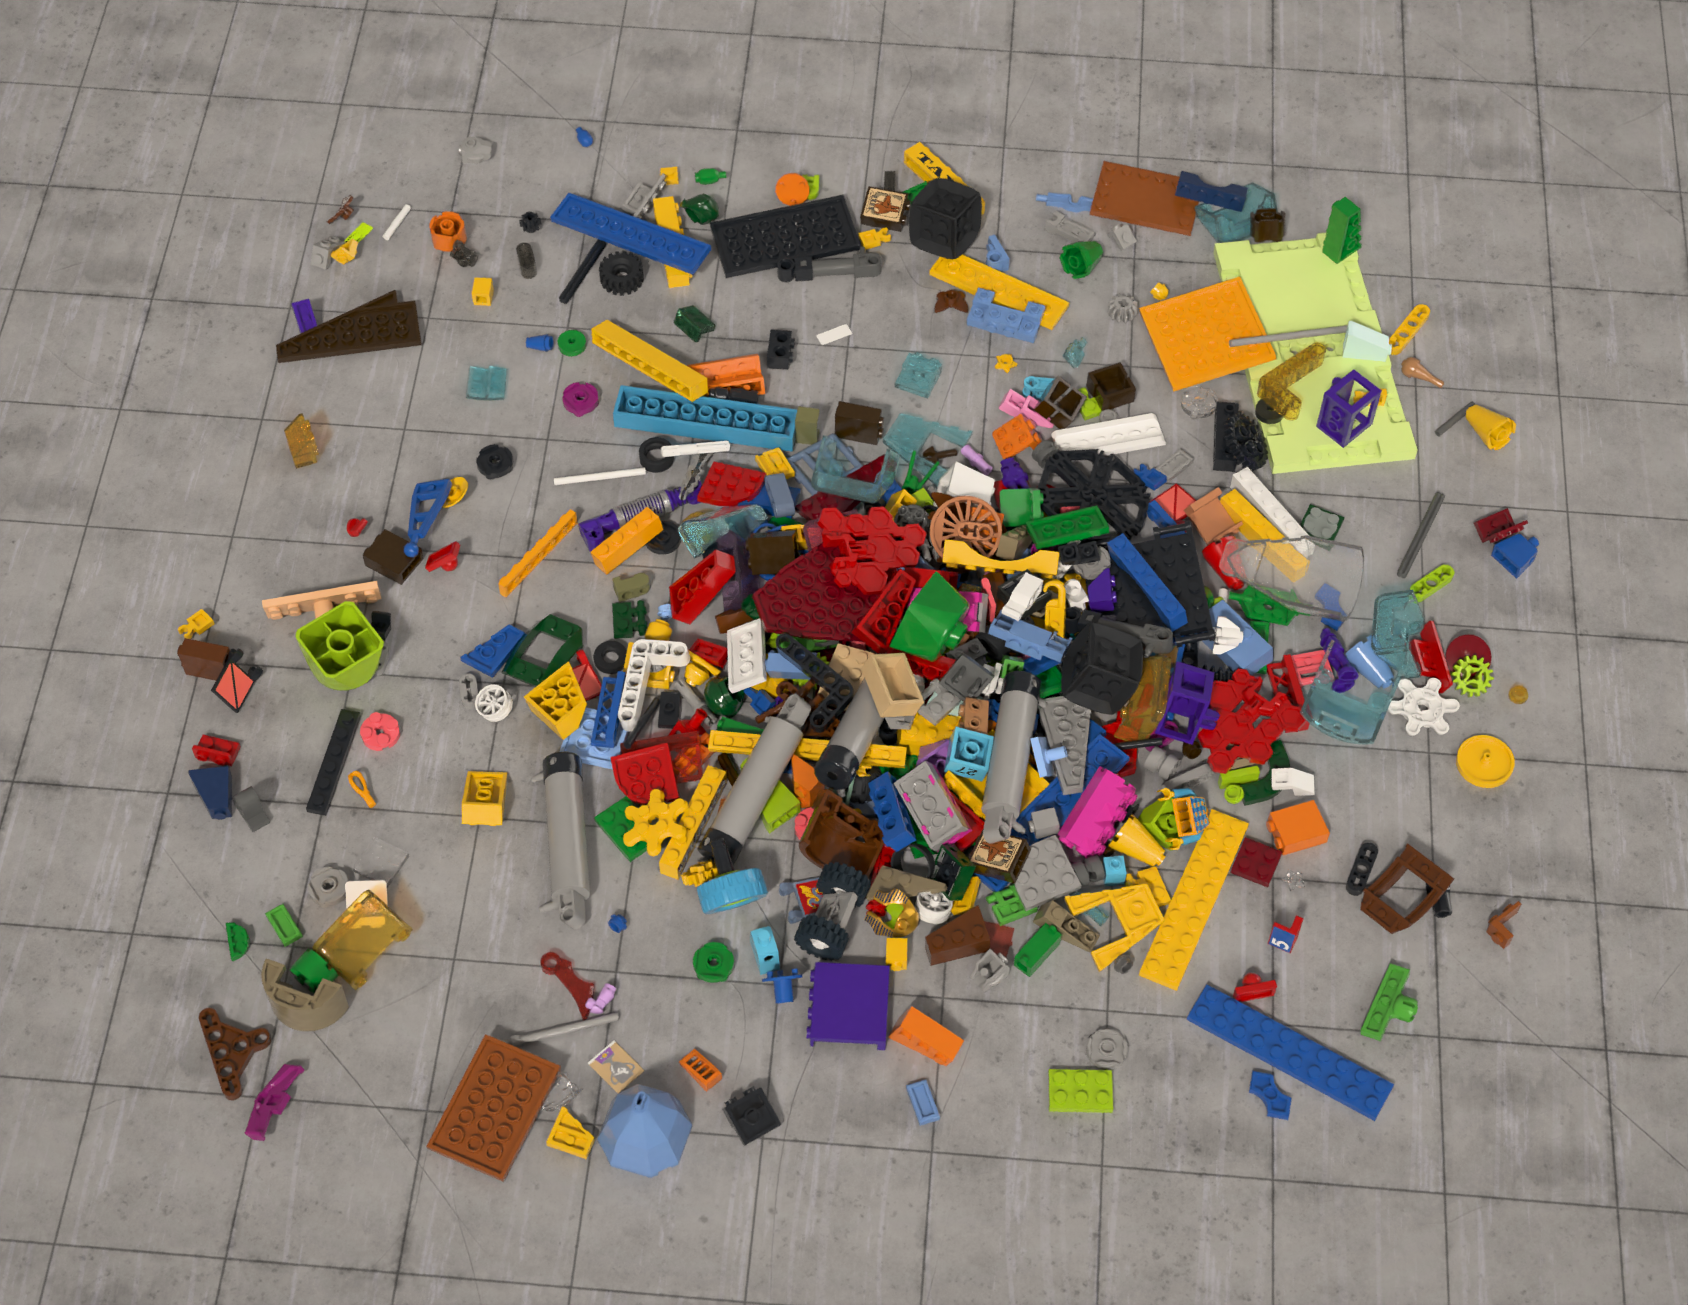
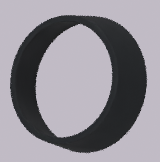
M912 843L898 852L894 851L891 858V868L903 871L901 856L904 850L909 846L920 850L928 862L927 878H931L935 870V861L928 848L918 843Z

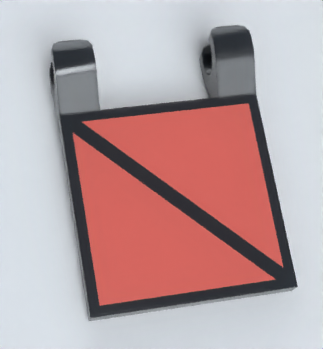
M234 648L229 651L228 660L211 689L235 713L239 712L254 682L263 673L259 666L256 668L252 666L247 674L236 664L244 654L239 648L237 651Z

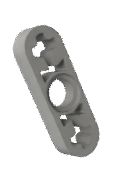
M1204 764L1168 780L1160 789L1168 788L1170 791L1172 789H1190L1211 779L1215 772H1212L1209 764Z

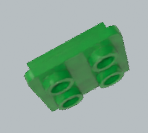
M1037 488L1002 489L1000 491V513L1004 514L1002 522L1004 526L1026 525L1025 522L1044 518L1043 511L1040 510V504H1043V493H1040V490Z

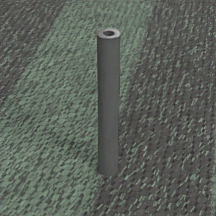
M1471 401L1435 431V434L1440 437L1466 415V411L1470 406L1476 404Z

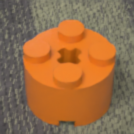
M446 211L442 212V215L438 217L436 215L431 219L429 227L434 248L454 253L460 251L467 238L465 224L460 215L455 212Z

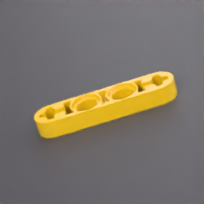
M1424 304L1415 306L1389 338V344H1392L1391 355L1400 354L1428 320L1430 314L1428 306ZM1415 322L1417 326H1410L1408 323ZM1406 333L1408 337H1401L1399 334Z

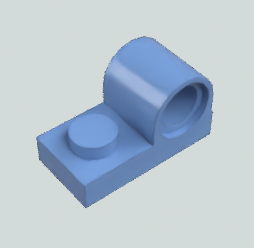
M995 234L988 236L986 265L1000 272L1009 270L1010 258Z

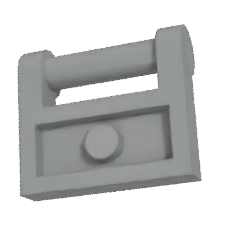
M935 678L921 692L923 700L927 699L934 691L938 695L926 706L922 705L917 711L934 726L960 703V699L940 685L939 680Z

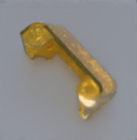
M366 890L314 943L312 950L320 955L327 962V965L333 968L356 991L367 982L368 974L365 970L393 940L396 942L405 941L413 929L371 890Z

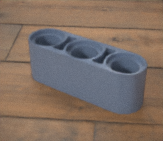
M784 473L765 475V487L775 518L794 516V502Z

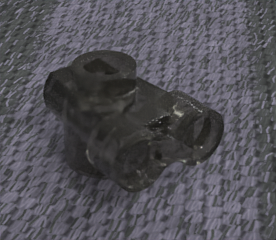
M458 239L454 242L450 257L457 260L461 267H467L468 265L474 267L478 259L476 252L472 249L469 250Z

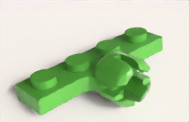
M1390 963L1361 1028V1035L1381 1041L1391 1019L1396 1018L1408 1023L1413 1021L1415 1017L1412 1016L1417 1013L1418 1001L1402 994L1410 975L1409 969Z

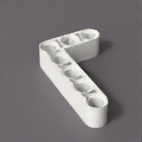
M646 639L637 640L633 644L618 711L619 721L625 731H633L640 720L651 665L678 667L687 665L690 662V654L686 644L683 642Z

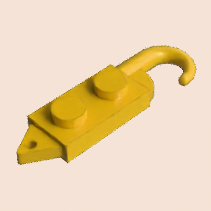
M1052 580L1044 585L1043 591L1046 592L1048 587L1055 586L1058 589V598L1051 599L1046 604L1045 630L1052 632V635L1056 631L1057 636L1065 639L1066 590L1062 583Z

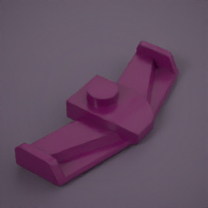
M284 1064L264 1089L259 1092L254 1101L245 1134L253 1140L265 1141V1134L271 1115L282 1114L291 1098L285 1091L296 1077L305 1071L302 1066Z

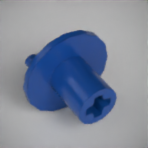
M792 969L791 976H784L783 970L777 971V977H773V971L767 972V978L762 979V982L773 981L775 1003L794 1002L792 979L803 978V975H798V969Z

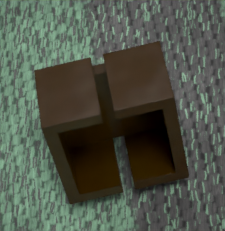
M1121 362L1088 373L1086 387L1092 397L1095 398L1101 411L1111 410L1134 402L1136 387L1130 377H1127V372Z
M1057 376L1047 386L1034 410L1045 419L1049 417L1051 419L1049 422L1057 428L1065 429L1073 422L1087 397L1076 388H1073L1062 397L1061 395L1071 385L1060 376Z

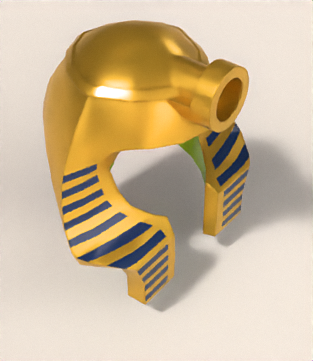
M896 888L892 889L889 893H884L880 890L876 891L873 899L886 906L884 910L889 912L892 919L889 922H883L879 916L868 911L864 920L870 924L875 934L888 937H903L911 934L918 926L919 914L909 898Z

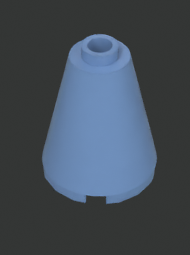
M1370 635L1366 637L1369 641H1360L1345 653V657L1361 675L1378 689L1381 687L1386 689L1393 683L1392 679L1394 676L1376 637Z

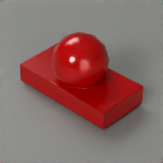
M455 541L430 554L425 569L431 572L441 566L445 571L455 570L458 566L457 556L461 545Z
M1250 972L1243 977L1242 986L1235 987L1233 999L1245 1002L1274 996L1277 988L1276 981L1262 982L1258 974Z

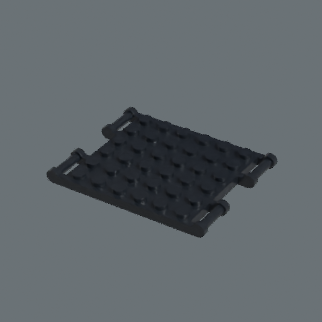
M1190 520L1184 521L1185 523L1163 528L1153 527L1155 540L1132 544L1186 610L1188 623L1172 632L1177 648L1183 647V644L1215 640ZM1185 530L1187 532L1186 534L1160 538L1161 535ZM1116 535L1110 536L1108 539L1096 541L1097 547L1108 546L1107 542L1116 538ZM1110 556V573L1115 576L1116 586L1112 587V589L1116 591L1117 602L1114 603V610L1098 612L1102 613V618L1142 627L1147 623L1168 628L1140 586L1127 572L1119 568ZM1085 579V580H1086L1087 591H1088V586H1089L1095 579ZM1207 631V632H1205V633H1200V634H1195V635H1190V636L1181 637V636H1183V635H1189V634H1194V633H1199V632Z

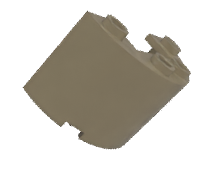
M265 959L261 974L262 984L274 1014L284 1025L299 1031L321 1030L338 1021L349 1008L342 985L322 979L314 996L292 989L293 985L280 981L286 970L284 964Z

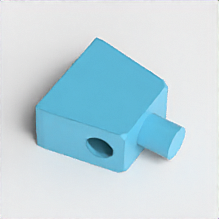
M767 926L750 931V944L760 975L780 970L778 948L771 927ZM769 956L770 960H764V958Z

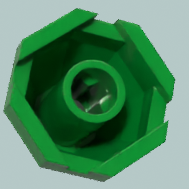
M1096 241L1075 242L1063 246L1062 250L1064 251L1060 254L1059 259L1064 272L1067 274L1071 273L1074 279L1084 278L1092 272L1102 258L1103 249Z

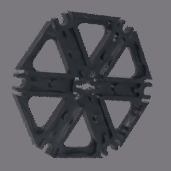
M1099 449L1059 451V453H1055L1054 458L1052 456L1049 459L1047 458L1037 489L1040 490V493H1043V504H1040V508L1048 516L1058 515L1054 511L1056 507L1080 506L1079 509L1098 506L1106 522L1116 530V534H1114L1116 537L1123 533L1128 540H1131L1133 534L1137 536L1140 533L1150 503V494H1144L1147 490L1145 483L1117 456L1112 460L1113 454H1110L1107 458L1104 457L1103 450L1098 455ZM1089 460L1092 462L1093 466L1089 478L1071 461ZM1111 471H1117L1130 485L1107 486ZM1055 473L1070 487L1048 488L1046 484L1049 475ZM1116 504L1137 505L1139 511L1136 520L1133 521ZM1114 535L1089 537V542L1108 539Z

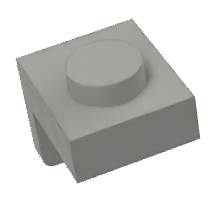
M1118 224L1111 228L1112 232L1108 234L1109 238L1114 237L1120 250L1137 242L1128 224L1122 227Z

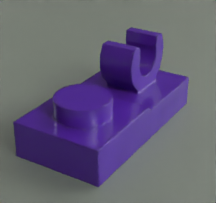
M309 299L291 303L300 334L317 326Z

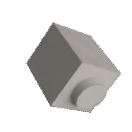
M1054 807L1031 813V820L1028 821L1030 832H1034L1036 839L1058 834L1059 822Z

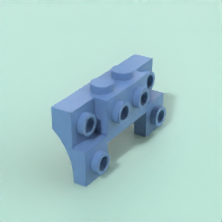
M982 288L977 289L972 308L967 317L968 326L1030 343L1035 342L1045 312L1044 305L1029 301L1025 311L1022 312L993 304L995 292Z
M1002 610L994 618L988 634L1005 640V647L1040 661L1045 656L1061 662L1072 642L1071 637L1069 640L1057 636L1056 631L1052 635V632L1022 620L1017 621L1001 613Z

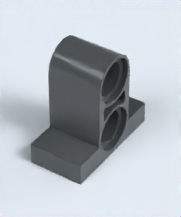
M252 786L233 796L235 807L252 833L270 823L269 818L263 811L260 799Z

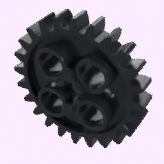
M1238 413L1229 417L1226 420V424H1224L1226 429L1223 432L1227 435L1224 439L1228 441L1226 446L1230 447L1229 453L1234 454L1233 459L1237 458L1238 465L1242 463L1243 469L1248 467L1254 471L1263 467L1266 464L1265 460L1268 459L1266 456L1268 451L1265 449L1267 445L1264 444L1266 439L1261 436L1263 432L1258 430L1259 426H1255L1254 420L1250 421V417H1245L1244 413Z

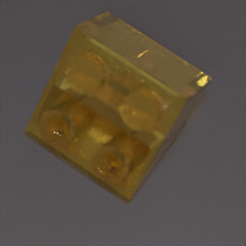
M303 413L299 414L284 430L296 469L317 463L316 455H319L312 431H309L311 430L309 420L304 419Z

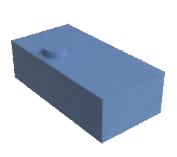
M1221 600L1209 609L1213 627H1218L1216 626L1217 617L1223 616L1236 624L1240 631L1243 632V641L1239 643L1238 647L1222 654H1216L1233 672L1238 668L1245 669L1252 676L1259 669L1273 661V647L1224 600ZM1209 640L1202 641L1211 650H1213V644H1218Z

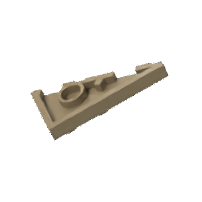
M882 865L866 898L867 901L874 900L873 898L877 890L889 893L892 889L896 888L907 897L918 896V893L921 892L940 893L946 891L947 886L945 883Z

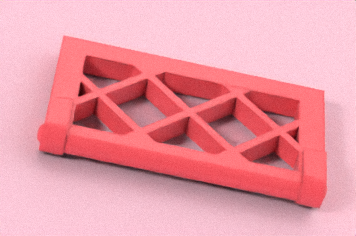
M983 578L981 580V593L988 594L986 617L992 623L995 618L996 603L991 592L989 580Z

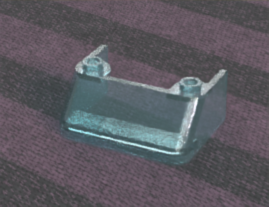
M823 435L811 480L812 487L822 493L868 503L878 502L894 482L900 454L891 449L886 450L882 469L876 475L874 483L843 477V464L833 459L837 441Z

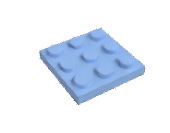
M585 708L579 728L563 740L559 752H572L579 755L584 764L613 770L610 757L621 755L629 731H625L619 721L614 748L591 746L597 710ZM606 715L600 719L603 726L608 723L609 717ZM602 732L597 735L596 740L606 741V733Z

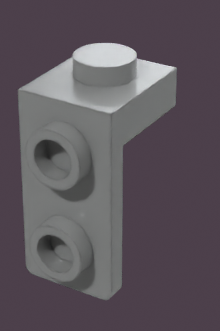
M330 236L314 244L310 264L325 270L328 269L331 252L342 247L345 241L339 240L336 236Z

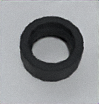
M660 437L645 440L639 448V458L642 467L653 473L668 470L673 464L674 456L653 461L646 458V454L651 450H661L662 446H670L671 443Z
M986 625L985 633L979 632L975 638H978L991 659L1001 662L1003 655H1008L1012 649L1005 647V640L988 634L990 625Z

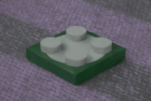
M1310 504L1300 526L1314 542L1331 548L1345 517Z

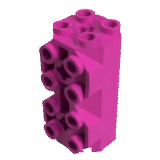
M1099 766L1058 832L1060 836L1058 840L1071 849L1073 846L1076 847L1075 850L1085 858L1093 855L1101 856L1106 849L1104 844L1108 839H1112L1117 829L1114 828V824L1117 821L1122 822L1127 815L1126 810L1128 806L1133 805L1138 795L1135 794V787L1130 783L1129 785L1125 784L1123 778Z

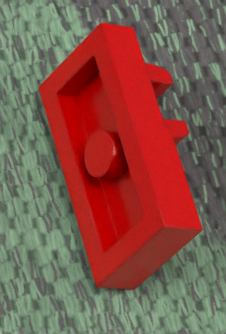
M698 638L689 649V651L710 664L723 668L727 663L728 650L725 647Z

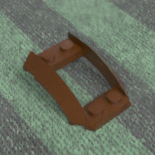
M1408 843L1403 853L1399 857L1397 856L1389 868L1371 886L1363 890L1364 896L1363 902L1361 901L1360 910L1391 934L1409 928L1434 906L1454 881L1451 875ZM1409 869L1433 889L1404 918L1379 898Z

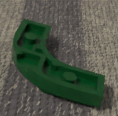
M1281 740L1274 741L1270 745L1273 755L1267 761L1269 773L1266 777L1256 782L1239 785L1244 791L1242 799L1244 806L1267 801L1282 791L1272 789V769L1290 768L1289 758Z

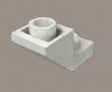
M1294 768L1272 769V789H1293L1295 796L1315 795L1314 775Z

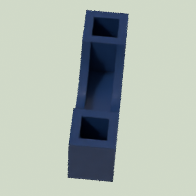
M1181 171L1175 196L1242 212L1248 187L1232 183L1225 187L1212 186L1203 182L1196 174Z

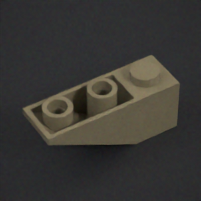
M1026 525L1001 535L996 553L997 557L1009 561L1021 558L1032 542Z
M1053 900L1041 905L1032 921L1040 928L1045 923L1049 926H1055L1062 935L1061 940L1087 952H1092L1100 936Z

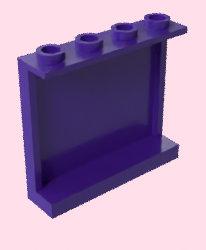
M815 962V970H811L810 982H814V988L809 990V1001H813L812 1007H808V1020H811V1026H807L806 1039H810V1047H814V1041L877 1044V1050H886L890 966Z

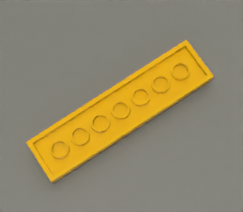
M961 255L956 259L939 257L929 271V275L973 295L976 294L978 288L995 292L993 304L1022 312L1025 311L1029 301L1044 305L1045 312L1040 325L1050 330L1054 329L1069 308V302L965 255Z

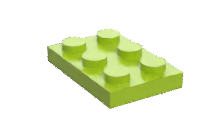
M1049 1069V1112L1113 1113L1112 1070Z

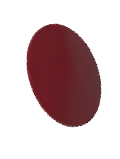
M1467 634L1455 638L1446 650L1445 659L1448 669L1451 673L1455 672L1456 670L1452 667L1454 665L1459 666L1457 661L1459 659L1464 661L1465 656H1469L1471 660V657L1476 655L1477 660L1484 658L1483 664H1491L1492 656L1489 646L1483 639L1475 635ZM1468 664V665H1471L1473 668H1477V667H1478L1477 665H1474V664ZM1477 672L1472 673L1468 680H1472Z

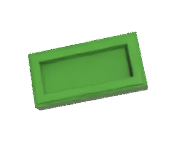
M284 904L265 913L284 947L303 937Z

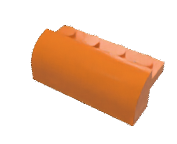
M758 354L687 365L689 368L707 377L708 393L702 397H708L710 388H715L716 386L727 388L729 391L730 389L743 388L748 391L756 390L758 395L765 394L764 378L761 373Z

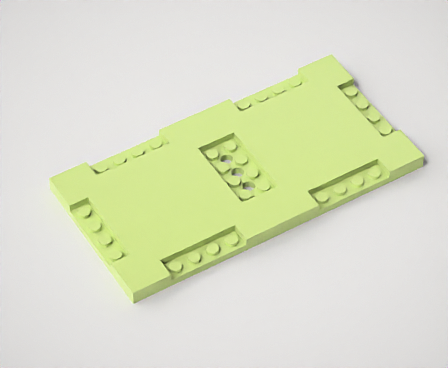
M1318 233L1316 238L1262 244L1250 245L1249 240L1215 243L1213 254L1221 282L1237 277L1241 278L1266 335L1348 325V321H1353L1382 333L1376 312L1372 310L1358 264L1359 256L1357 251L1336 264L1322 252L1326 233ZM1346 333L1270 342L1276 354V360L1244 370L1255 409L1257 402L1265 397L1277 398L1285 406L1284 417L1276 424H1266L1258 419L1260 430L1263 432L1262 437L1266 439L1264 444L1267 445L1265 449L1268 451L1267 456L1272 474L1416 458L1417 446L1409 421L1406 422L1390 370L1392 364L1389 355H1387L1386 362L1342 358L1343 342ZM1330 347L1333 351H1328L1325 348ZM1309 349H1313V350H1315L1316 352H1315V353H1311V352L1308 351V350H1309ZM1291 351H1297L1299 354L1294 355ZM1354 369L1379 389H1386L1387 397L1384 406H1377L1373 424L1343 448L1318 429L1316 425L1324 393L1331 388L1332 379L1335 377L1342 379ZM1355 380L1349 399L1351 406L1354 405L1353 397H1355V391H1368ZM1366 406L1360 411L1366 417H1368L1370 406ZM1356 419L1354 420L1352 430L1361 424Z

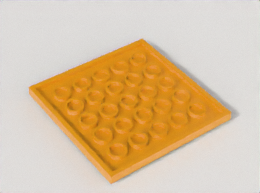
M1240 277L1139 308L1140 315L1173 392L1276 360V354L1270 342L1235 347L1229 346V340L1266 335Z

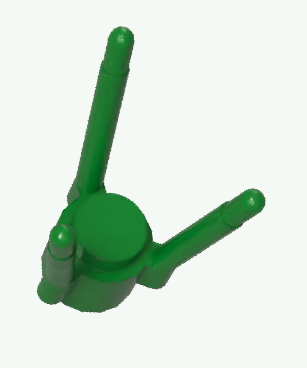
M914 450L902 490L905 489L909 494H913L916 490L922 489L924 483L940 464L939 461L934 464L919 483V479L911 475L916 455Z

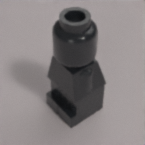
M716 386L715 388H710L708 397L757 404L758 391H748L743 388L730 389L729 391L727 388Z

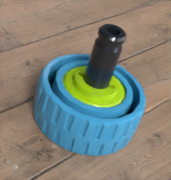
M720 838L710 842L719 875L697 887L698 898L704 914L731 910L767 896L765 880L759 868L734 871L728 848L725 845V839Z

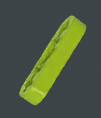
M1441 565L1411 585L1408 593L1410 600L1422 602L1449 584L1453 579L1454 569L1449 565ZM1429 580L1434 581L1436 586H1429L1426 582Z

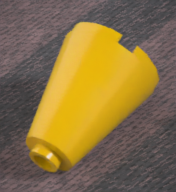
M1479 405L1470 406L1466 411L1467 421L1490 450L1503 448L1511 440L1509 438L1511 432L1515 433V422L1506 416Z
M1133 814L1130 815L1126 823L1108 845L1111 849L1150 866L1155 864L1159 866L1166 857L1163 854L1165 850Z

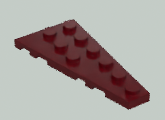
M886 455L879 456L853 473L803 500L795 506V510L815 527H820L817 521L823 508H837L842 515L849 514L865 498V493L868 490L872 491L879 480H883L896 468L895 462Z

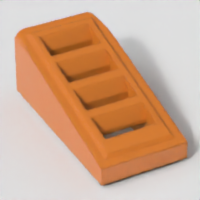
M696 1049L679 1061V1064L706 1092L722 1080V1073ZM694 1056L697 1058L690 1065L687 1064V1062ZM701 1062V1065L694 1070L693 1067ZM705 1067L706 1070L703 1073L699 1074L698 1072H700ZM708 1073H711V1075L707 1079L703 1078Z

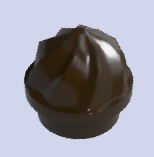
M1194 741L1193 745L1183 742L1182 753L1185 757L1195 759L1201 754V745L1198 741Z

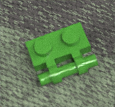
M1014 884L1009 885L1007 889L998 892L994 891L991 895L986 896L988 904L997 903L992 906V912L1000 926L1037 912V907L1025 911L1016 893ZM1011 895L1014 897L1006 901L1004 900V898L1009 897Z

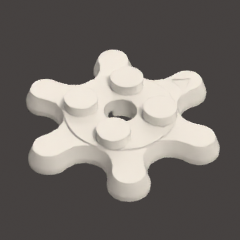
M1430 678L1426 686L1422 688L1415 687L1408 679H1401L1398 682V688L1404 695V698L1400 701H1390L1387 705L1388 712L1392 715H1403L1408 720L1405 729L1410 736L1418 734L1422 726L1433 728L1439 735L1446 734L1449 730V725L1444 721L1443 714L1456 712L1460 707L1459 702L1455 699H1443L1440 697L1438 691L1441 688V682L1437 678ZM1418 705H1425L1428 710L1420 711Z

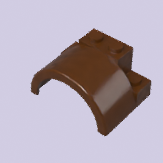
M829 789L819 791L812 806L814 811L799 841V850L810 862L821 869L830 862L833 864L839 862L840 865L844 863L850 868L851 866L855 867L856 871L860 870L862 875H866L869 878L884 844L882 840L884 835L878 826V821L875 819L869 820L842 802L843 799ZM862 836L865 839V843L854 839Z

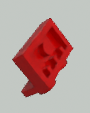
M202 735L198 746L193 745L192 751L195 758L200 761H211L220 766H232L241 746L237 742Z

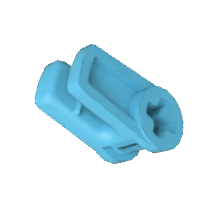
M1026 377L1023 384V397L1026 398L1030 395L1035 399H1040L1047 386L1055 378Z

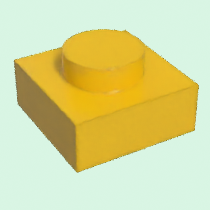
M677 167L660 168V174L666 175L664 180L666 185L679 184Z

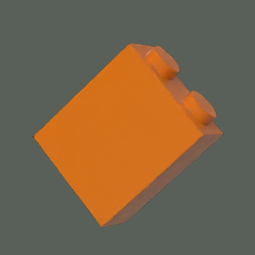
M1314 800L1270 812L1268 821H1266L1267 829L1270 833L1272 832L1275 846L1283 852L1282 855L1327 843L1330 834Z

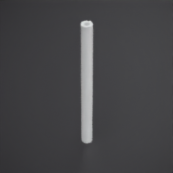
M643 467L554 478V485L646 475V470Z

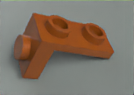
M1519 901L1514 905L1509 904L1506 906L1500 916L1496 914L1488 922L1489 927L1486 932L1491 936L1493 942L1500 945L1503 949L1510 945L1514 936L1503 924L1518 913L1522 905Z

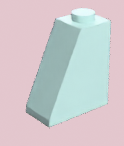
M1348 321L1343 342L1342 358L1386 362L1387 355H1391L1392 344H1389V336L1353 321Z

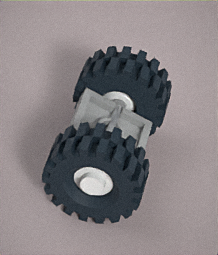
M830 862L824 865L816 885L819 893H822L823 896L818 910L812 917L808 915L802 918L794 936V941H796L797 946H800L801 950H806L807 954H813L816 958L822 957V960H827L828 958L830 961H834V959L839 960L842 957L849 940V934L845 933V927L854 907L863 905L871 886L870 880L867 879L868 877L862 875L860 870L856 871L855 867L851 866L850 868L844 863L840 865L839 862H835V864Z

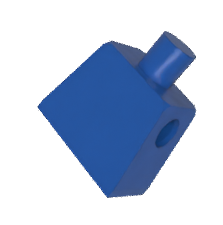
M1516 534L1495 544L1491 556L1517 579L1534 562L1538 552L1536 547L1539 546V541L1535 537L1527 540L1521 534Z

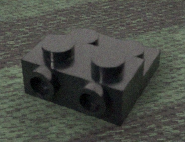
M754 1086L743 1092L744 1097L739 1100L733 1097L725 1102L726 1107L722 1109L731 1127H734L743 1146L782 1125L761 1087L755 1089Z

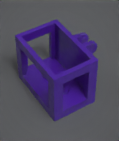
M1354 369L1342 379L1340 377L1333 378L1331 388L1324 393L1316 427L1344 448L1373 424L1382 390ZM1355 380L1369 392L1351 406L1349 399ZM1371 403L1368 417H1366L1360 411ZM1356 419L1361 424L1352 430L1354 420Z
M1176 662L1160 702L1155 734L1193 745L1199 728L1215 729L1216 723L1214 721L1219 719L1220 714L1215 710L1208 709L1215 672ZM1167 712L1189 718L1186 734L1164 728Z

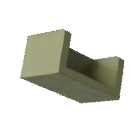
M798 406L795 418V443L812 445L818 442L820 430L817 429L819 409Z

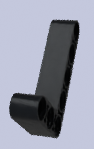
M784 633L780 634L776 638L778 653L829 693L810 716L812 729L817 733H823L852 701L854 697L853 686L792 636ZM782 642L790 643L787 648L780 647ZM799 653L805 655L801 660L795 659V656ZM814 665L820 667L816 672L810 671V668ZM829 677L835 679L831 684L825 683V680ZM843 689L850 691L847 696L840 695V691ZM830 704L837 705V708L833 711L827 709ZM819 718L825 721L822 725L814 724L815 720Z

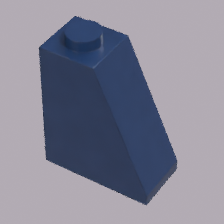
M229 766L189 770L188 774L210 817L218 820L232 817V774Z

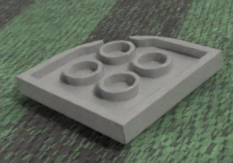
M1056 835L1029 846L1031 851L1014 884L1016 893L1025 911L1081 889V884Z

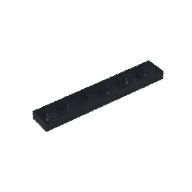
M341 709L306 807L308 813L327 815L361 718L360 712Z

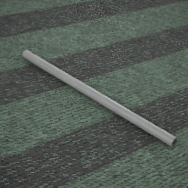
M1348 325L1229 340V346L1235 347L1346 333Z

